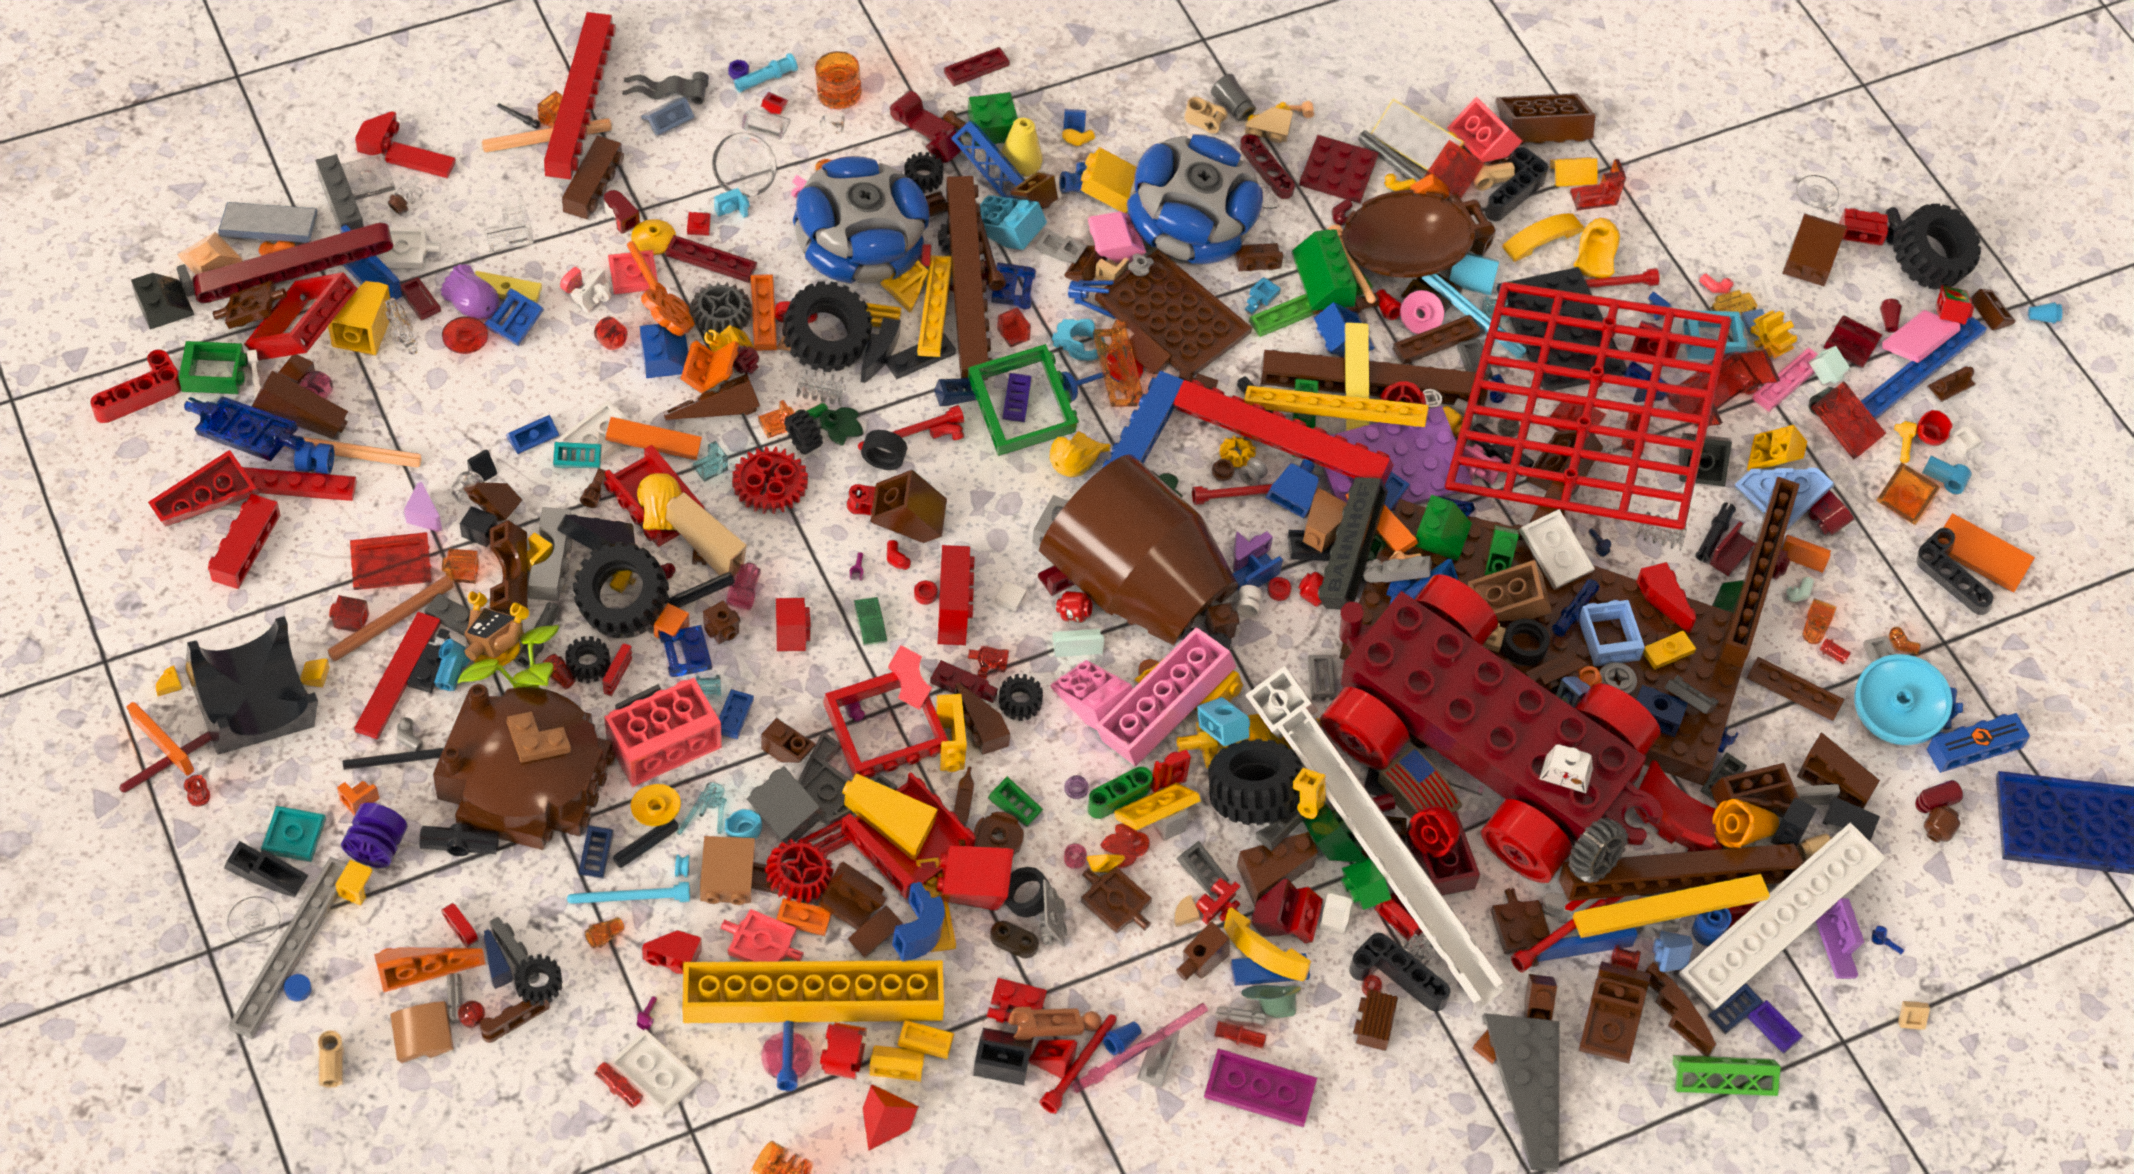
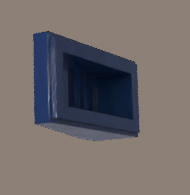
M968 378L938 379L934 392L939 406H950L976 400Z
M588 825L578 875L604 879L614 836L613 829ZM593 837L606 839L605 843L592 841ZM594 846L604 848V851L600 852L590 850V847ZM588 855L602 857V860L588 859ZM586 864L600 866V870L585 869Z
M487 929L484 931V941L492 986H494V989H497L512 982L513 977L511 968L491 930Z
M1745 983L1708 1016L1726 1035L1745 1020L1754 1009L1761 1005L1763 1000ZM1742 995L1751 1004L1749 1007L1740 999ZM1736 1001L1744 1011L1741 1013L1732 1003ZM1727 1007L1737 1016L1735 1019L1725 1010ZM1719 1013H1722L1730 1022L1728 1025L1717 1016Z

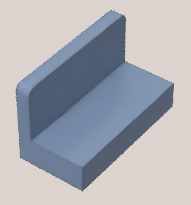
M686 97L676 98L641 115L642 120H649L655 135L666 132L695 117Z

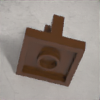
M843 861L838 865L818 905L858 930L869 920L874 911L884 905L887 898L882 895L884 890L882 886Z

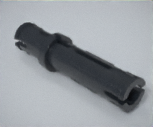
M1728 502L1723 503L1718 515L1713 517L1711 521L1712 526L1695 555L1699 561H1702V558L1705 556L1703 562H1709L1721 536L1729 528V521L1736 511L1733 504L1730 503L1728 509H1726Z

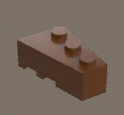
M1822 732L1809 751L1797 775L1798 778L1812 786L1838 784L1840 793L1837 798L1862 809L1865 808L1880 782L1877 777Z
M1784 763L1722 777L1710 788L1717 806L1723 801L1739 799L1771 811L1780 817H1784L1794 797L1799 799Z
M1308 831L1284 838L1272 851L1264 845L1240 851L1236 866L1254 907L1259 899L1283 879L1288 878L1290 882H1293L1313 868L1318 850Z

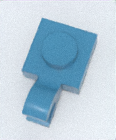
M1263 277L1250 289V297L1247 300L1249 305L1245 310L1250 314H1254L1261 303L1268 306L1280 294L1281 288Z

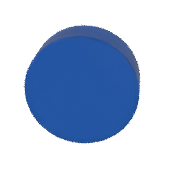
M302 974L290 976L284 984L286 996L292 1001H303L309 997L312 991L310 980Z

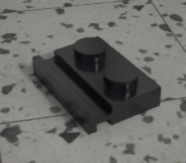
M1305 530L1288 531L1290 559L1330 560V550L1335 542L1323 552H1320L1303 542Z

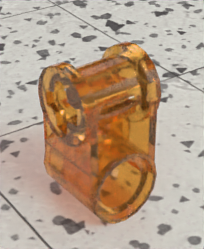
M1816 598L1813 599L1802 632L1806 642L1819 644L1823 640L1837 606Z

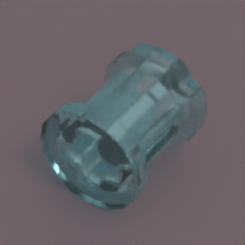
M1484 297L1482 312L1487 316L1488 314H1493L1497 299ZM1506 298V302H1505L1504 307H1508V299H1507V298Z
M720 674L716 675V677L708 678L696 676V681L704 695L716 694L721 696Z

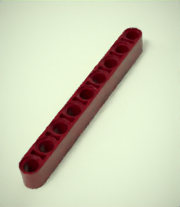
M375 223L199 273L192 279L196 300L200 303H210L228 298L233 293L269 281L277 284L386 253L394 247L389 225L386 223Z

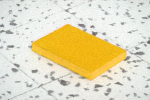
M1174 783L1115 810L1114 814L1116 820L1135 830H1139L1196 804L1201 799L1199 793L1179 783Z

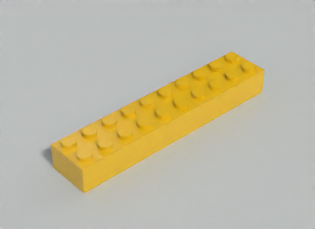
M943 960L904 962H684L683 1023L943 1021Z

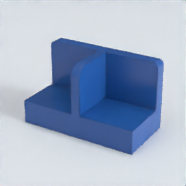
M1267 553L1259 558L1250 555L1247 565L1233 573L1238 583L1237 590L1239 591L1245 585L1259 588L1278 576L1283 559L1278 556L1272 560Z

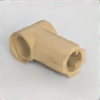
M1477 162L1469 168L1474 185L1480 191L1487 190L1495 183L1507 182L1515 175L1512 162L1493 165Z
M332 1030L325 1031L318 1038L319 1085L333 1088L343 1084L344 1047L338 1032ZM329 1043L337 1044L334 1049H325V1046Z

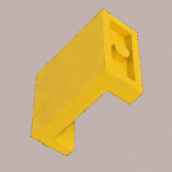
M961 694L937 695L936 713L943 729H951L952 741L941 743L940 771L956 772L964 770L967 744Z

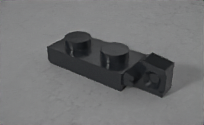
M441 628L435 640H429L407 681L408 687L432 693L435 687L434 681L442 660L439 657V649L443 642L451 639L450 631Z

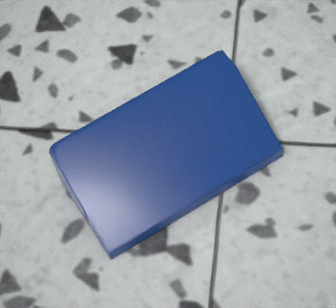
M550 414L506 434L508 441L517 454L560 436Z

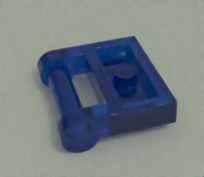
M997 262V270L1004 275L1006 286L1001 290L992 292L991 302L1015 305L1024 310L1031 308L1032 299L1030 296L1032 283L1036 277L1035 268ZM1018 276L1024 278L1022 295H1015Z
M701 625L680 629L676 636H671L663 631L659 633L660 641L665 647L669 662L668 672L671 677L712 670V662ZM680 641L686 664L678 662L673 642Z

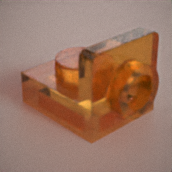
M556 90L537 104L539 121L550 128L554 127L562 99V94Z
M782 400L779 401V409L758 416V422L768 439L787 432L784 425L785 418L794 414L791 406L788 407L786 402Z

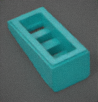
M554 442L553 466L554 468H600L602 444ZM563 450H567L566 461L562 460ZM572 450H576L575 461H571ZM581 450H585V461H580ZM590 450H595L594 462H589Z

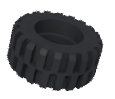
M1938 203L1921 206L1898 226L1893 238V242H1895L1893 250L1897 254L1895 256L1897 263H1900L1902 266L1901 270L1904 273L1906 272L1909 275L1908 278L1912 281L1916 280L1919 282L1918 285L1922 287L1929 286V289L1934 290L1941 289V285L1953 287L1975 269L1981 254V246L1978 245L1980 244V238L1975 233L1976 228L1974 225L1971 226L1968 222L1969 219L1966 216L1963 217L1959 210L1950 209L1951 206L1945 204L1940 206ZM1927 236L1934 238L1942 245L1947 258L1938 254L1931 247Z
M825 281L817 282L815 287L813 284L805 286L804 290H799L794 299L791 300L783 319L782 335L786 336L784 339L786 347H791L790 354L794 358L798 356L800 358L799 363L804 366L807 363L811 365V369L816 371L818 368H822L823 372H831L832 368H835V371H840L844 369L845 365L849 367L854 364L855 360L859 359L872 332V324L870 323L872 316L871 312H866L868 308L866 302L859 300L860 295L856 291L854 293L850 292V287L843 285V287L837 286V282L830 281V284H825ZM815 313L834 315L844 324L847 336L837 341L824 340L810 329L807 318Z
M615 542L613 547L609 543L602 545L603 550L597 552L594 549L590 552L592 557L589 560L586 558L580 563L583 567L582 570H576L574 577L577 582L573 583V592L576 594L574 596L575 604L586 621L604 635L609 633L613 638H620L621 634H624L626 638L634 637L633 632L638 631L642 634L647 631L645 629L646 626L649 624L652 627L654 626L657 615L662 613L664 610L663 605L669 601V595L667 594L669 583L666 580L664 570L656 558L645 548L640 549L634 543H629L626 546L624 542ZM619 571L637 573L642 579L643 586L639 597L634 603L625 608L611 609L601 602L600 592L603 584L609 577Z
M1247 739L1241 740V743L1230 744L1228 748H1222L1213 757L1208 768L1209 794L1212 806L1224 818L1229 817L1230 821L1235 823L1239 821L1243 825H1250V823L1264 825L1267 822L1272 824L1280 818L1285 819L1297 809L1300 802V791L1293 789V781L1302 770L1301 760L1291 748L1288 749L1282 743L1276 744L1273 740L1262 741V739H1255V741H1248Z

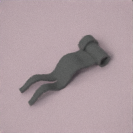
M698 71L693 73L692 79L673 75L668 76L661 82H655L644 75H633L624 78V82L641 81L656 91L637 85L623 90L622 95L640 92L651 99L657 100L669 93H676L684 97H692V101L695 104H702L705 101L709 76L705 72Z

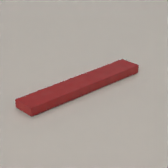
M417 612L354 727L355 732L377 740L379 739L408 685L407 681L426 644L430 639H433L441 624L439 618Z

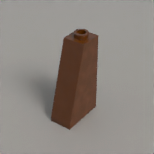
M271 371L250 408L258 413L331 439L334 438L337 432L342 433L348 423L345 420L348 413L347 410L274 371Z

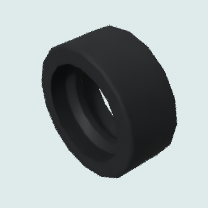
M878 429L870 431L866 435L861 454L867 463L876 468L895 470L902 466L908 447L899 435L887 430ZM877 447L887 449V450H889L890 452L882 451V450L878 449Z
M1518 619L1507 627L1502 641V648L1504 654L1512 662L1524 666L1535 665L1542 661L1546 655L1550 636L1547 629L1541 623L1532 619ZM1520 633L1529 634L1535 637L1540 647L1533 651L1522 650L1513 643L1512 637Z
M1034 867L1018 868L1010 875L1008 898L1004 902L1017 916L1026 918L1036 916L1045 910L1043 880L1046 879L1048 883L1049 881L1041 871ZM1029 881H1037L1040 884L1039 891L1032 900L1025 903L1015 902L1014 895L1022 884Z

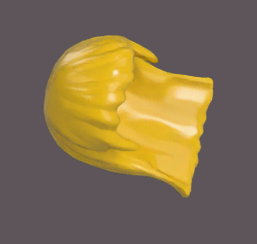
M1600 217L1594 219L1584 229L1580 238L1579 255L1574 262L1575 268L1579 267L1583 276L1586 275L1588 278L1595 277L1598 279L1611 277L1615 273L1614 257L1620 243V232L1611 220Z
M1078 431L1071 440H1068L1066 437H1057L1051 445L1049 459L1053 468L1059 474L1070 478L1079 477L1093 466L1100 453L1110 451L1111 445L1096 442Z
M654 473L645 477L640 482L637 496L640 506H644L645 511L643 529L676 530L666 519V506L673 497H679L682 494L678 482L672 476L664 473Z

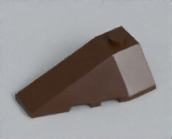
M744 374L719 385V391H706L697 397L698 401L694 402L693 399L687 400L664 411L663 414L665 420L740 415L742 413L749 415L757 411L760 403L748 374Z

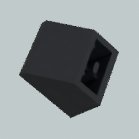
M983 1027L974 1062L973 1076L1024 1086L1034 1037L1032 1040H1015L1014 1035L1016 1033Z

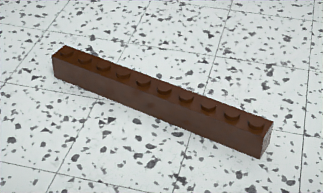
M948 176L946 181L960 378H968L969 367L992 360V358H988V352H991V339L986 338V332H989V318L985 319L984 314L988 312V301L983 299V293H986V280H982L981 274L985 273L984 260H980V255H983V242L978 240V236L982 234L981 222H977V217H980V204L975 202L979 192L978 184L974 185L973 176Z
M1264 349L1260 384L1295 388L1296 379L1318 381V391L1345 393V358ZM1369 361V396L1380 397L1384 389L1390 384L1407 381L1416 384L1421 392L1426 389L1438 391L1442 396L1441 404L1454 405L1458 398L1465 401L1469 400L1477 371L1470 372L1414 366L1411 364ZM1485 373L1484 380L1488 381V373ZM1481 389L1477 405L1485 406L1488 390Z
M1781 477L1776 479L1766 506L1720 661L1740 668L1744 666L1752 646L1797 496L1799 483Z
M1794 844L1621 857L1610 873H1607L1603 879L1600 878L1599 881L1592 883L1585 882L1576 877L1569 867V862H1564L1559 882L1567 900L1574 901L1670 893L1761 874L1765 885L1779 884L1804 862Z

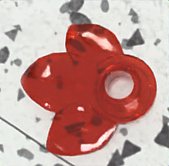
M1122 823L1115 826L1116 834L1107 836L1100 844L1103 850L1111 854L1124 855V861L1117 866V868L1121 869L1133 865L1138 856L1146 854L1150 847V840L1145 833L1137 832L1135 829ZM1136 841H1141L1139 845H1133Z

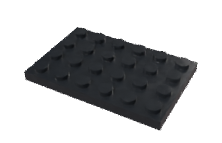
M1579 267L1508 281L1510 283L1592 295ZM1502 283L1497 285L1498 294ZM1508 291L1504 307L1550 314L1554 298ZM1563 300L1559 314L1561 316L1603 322L1604 319L1597 305ZM1510 317L1517 334L1544 338L1548 322ZM1557 324L1553 340L1600 347L1602 331ZM1611 338L1609 349L1618 350L1614 339ZM1522 344L1527 349L1526 354L1529 361L1537 363L1541 347ZM1550 348L1546 364L1590 371L1595 366L1597 356ZM1606 357L1603 368L1604 374L1627 375L1628 368L1624 360ZM1544 373L1541 387L1543 390L1556 391L1588 384L1589 380Z

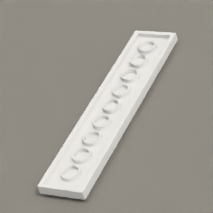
M1849 823L1770 892L1768 900L1760 901L1681 970L1678 975L1715 1011L1741 986L1753 978L1833 907L1840 898H1843L1878 867L1886 857Z

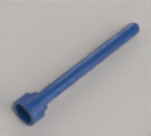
M792 1021L783 1022L782 1069L777 1074L776 1083L777 1088L782 1091H792L798 1086V1075L793 1069L794 1022Z

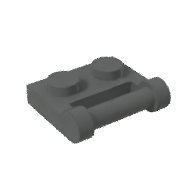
M1679 675L1675 679L1669 680L1665 686V689L1705 714L1712 713L1719 703V700L1714 697L1710 698L1693 688Z

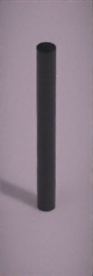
M443 748L342 760L343 769L348 770L440 758Z

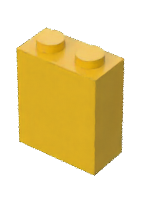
M1099 147L1094 153H1090L1086 159L1085 164L1087 168L1081 176V181H1083L1081 191L1126 214L1128 212L1127 201L1134 182L1136 166Z

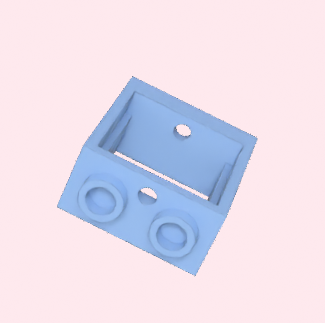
M1612 600L1601 604L1590 603L1582 607L1578 620L1594 667L1612 662L1624 663L1640 660L1645 647L1628 600ZM1620 619L1627 642L1600 645L1592 622Z

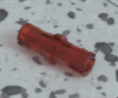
M603 1062L597 1067L594 1075L610 1088L609 1091L613 1095L617 1094L630 1108H635L642 1101L643 1095L627 1082L628 1079L624 1075L618 1074L607 1062Z

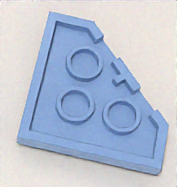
M1775 468V470L1751 469L1735 484V487L1761 512L1765 513L1777 477L1799 483V489L1787 529L1834 486V482L1818 468L1796 470L1794 468Z

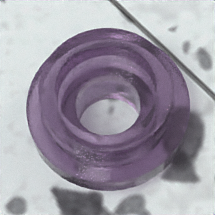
M1080 775L1071 776L1064 785L1066 795L1072 799L1085 797L1089 790L1088 782ZM1073 787H1079L1080 790H1074Z

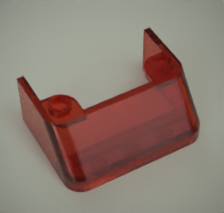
M1766 349L1724 354L1708 426L1721 425L1723 423L1717 409L1740 393L1750 395L1758 391V387L1761 384L1777 383L1780 381ZM1696 372L1680 383L1679 386L1707 390L1710 374ZM1671 393L1666 394L1669 403L1677 411L1701 415L1704 399Z

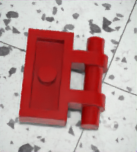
M997 978L991 1004L1000 1007L999 1009L989 1007L987 1017L996 1019V1022L1004 1024V1022L1009 1023L1011 1012H1007L1008 1009L1013 1010L1016 1007H1031V1010L1043 1009L1047 990Z

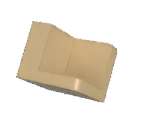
M1125 257L1119 264L1113 260L1106 262L1101 259L1096 264L1095 279L1099 281H1114L1128 271L1129 259Z

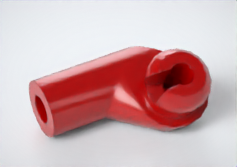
M889 540L887 542V562L898 569L907 570L911 565V560L898 552V541Z

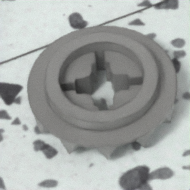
M1612 662L1606 664L1600 670L1602 684L1616 687L1629 695L1635 690L1637 677L1629 666L1623 663ZM1615 674L1618 680L1621 681L1620 686L1616 684V681H1613Z

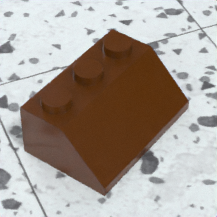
M1577 431L1555 432L1548 444L1574 448ZM1590 433V436L1586 438L1583 447L1584 450L1601 452L1604 448L1593 433ZM1542 452L1533 468L1564 473L1569 468L1571 457ZM1581 458L1578 476L1586 477L1595 461ZM1526 477L1529 483L1545 491H1548L1553 482L1552 480ZM1577 485V488L1572 491V495L1578 491L1580 485Z

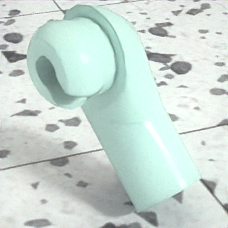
M1804 577L1800 588L1794 586V589H1792V587H1789L1786 590L1788 600L1799 602L1808 599L1814 580L1810 577Z

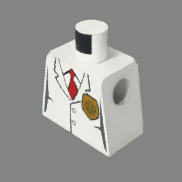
M1555 745L1546 756L1540 779L1586 793L1593 771L1592 755L1579 751L1576 748Z

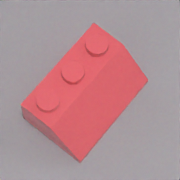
M1477 97L1447 127L1449 131L1455 133L1457 138L1464 142V146L1481 163L1508 157L1522 143V140Z

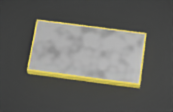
M1394 99L1371 132L1374 137L1387 147L1431 174L1433 173L1440 179H1442L1464 145V142Z

